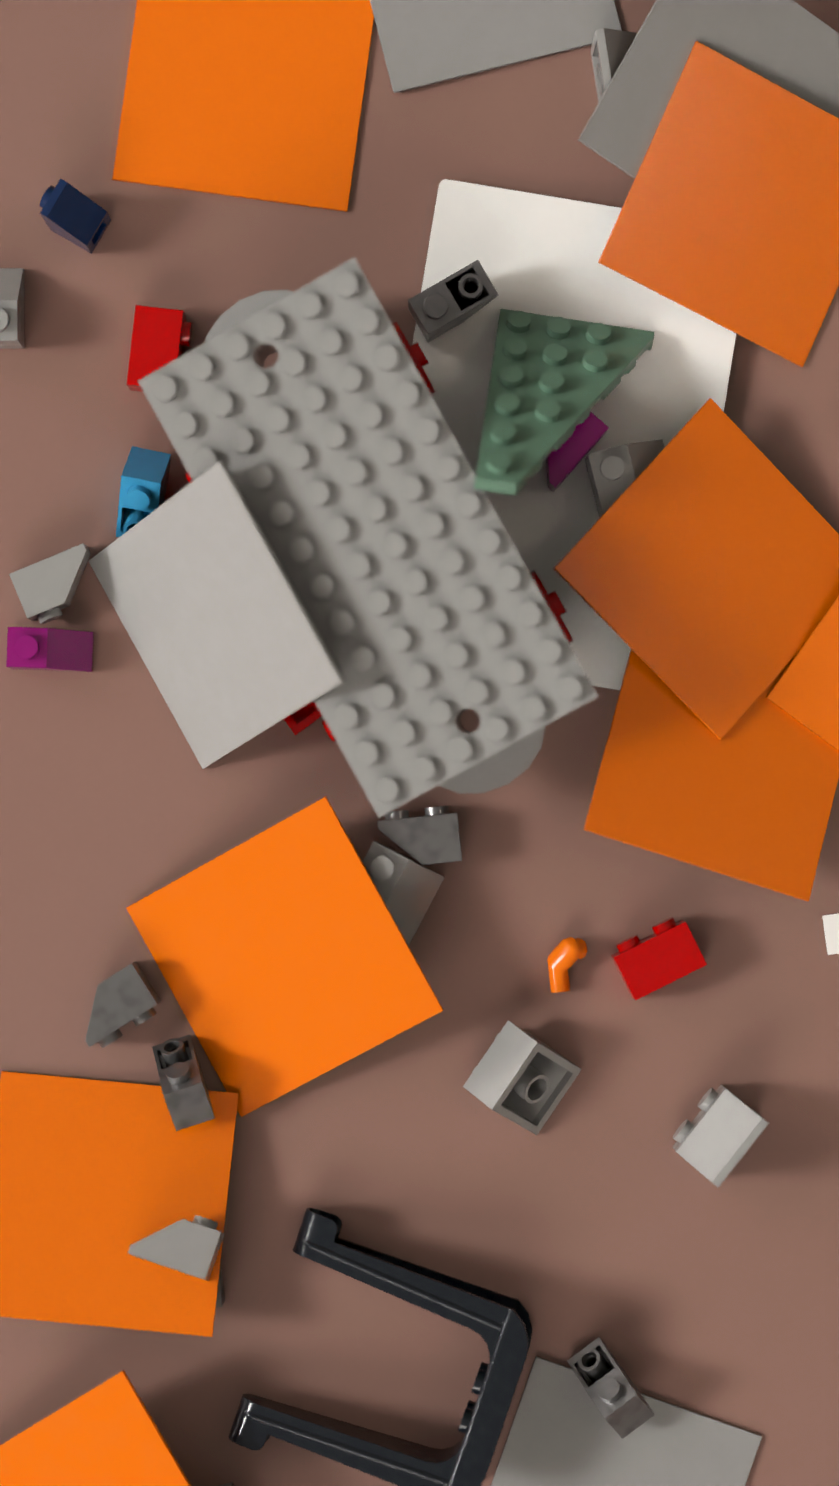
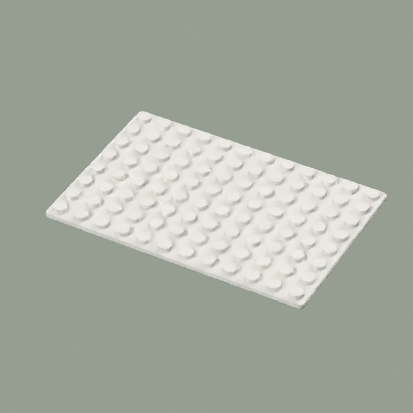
M444 179L439 183L421 292L479 260L498 296L462 324L429 343L416 323L413 344L416 342L419 344L429 364L423 366V369L435 390V393L431 395L475 475L500 309L654 332L652 349L650 351L646 350L638 358L631 372L622 376L618 386L604 400L600 399L590 410L609 428L589 453L630 443L661 439L665 447L709 398L724 412L736 333L598 263L622 208ZM586 456L554 492L547 486L545 458L542 462V467L535 475L527 478L526 484L516 495L485 491L529 572L535 570L547 593L550 594L556 591L567 611L560 616L573 639L569 644L592 686L620 690L631 648L553 569L599 519L585 464Z

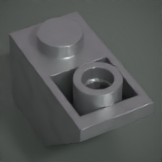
M476 260L408 300V309L429 343L462 324L495 299L498 293L479 260Z
M448 806L424 808L425 816L410 818L409 810L391 811L385 814V820L377 821L378 830L422 865L462 861L457 813H449Z
M136 961L97 985L85 1042L89 1047L99 1042L101 1047L104 1048L123 1036L119 1028L133 1021L137 1027L157 1014L153 1007L160 1003L161 1000Z
M191 1035L169 1039L162 1044L153 1046L152 1049L162 1093L176 1131L215 1119L210 1096Z
M599 1337L567 1360L603 1418L622 1439L655 1415L632 1380Z

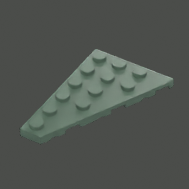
M500 309L474 489L516 495L526 484L527 478L535 475L542 467L543 460L553 450L557 451L574 433L575 427L589 417L590 410L600 399L604 400L618 386L622 376L631 372L638 358L646 350L650 351L652 349L654 332Z

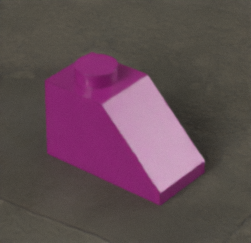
M591 411L589 417L575 427L574 433L557 451L553 450L546 457L547 486L553 492L606 434L609 428Z
M8 627L6 667L21 670L92 672L94 632L53 628Z

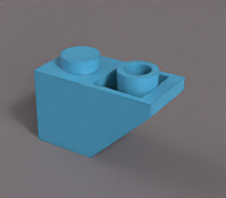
M134 446L131 447L121 475L116 537L123 535L164 503L168 487L171 454Z

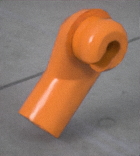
M573 937L563 939L549 954L547 962L551 993L570 991L568 969L578 958L583 959L588 951L587 944L583 939H574Z

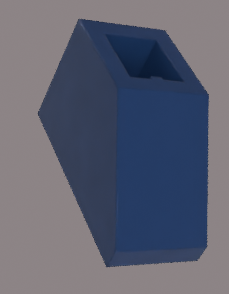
M61 178L56 187L52 185L48 187L40 201L39 206L43 208L40 214L50 230L92 254L111 222L108 212Z

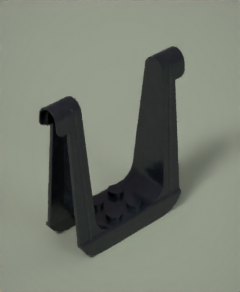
M307 1208L293 1247V1252L465 1326L481 1335L488 1346L490 1358L489 1364L481 1363L471 1391L479 1395L476 1402L469 1400L458 1429L459 1432L465 1433L464 1437L454 1446L445 1449L431 1448L252 1394L242 1395L228 1438L238 1445L256 1451L264 1446L271 1435L397 1486H481L490 1466L530 1347L532 1325L528 1311L517 1298L506 1296L339 1238L342 1222L338 1216L319 1209Z

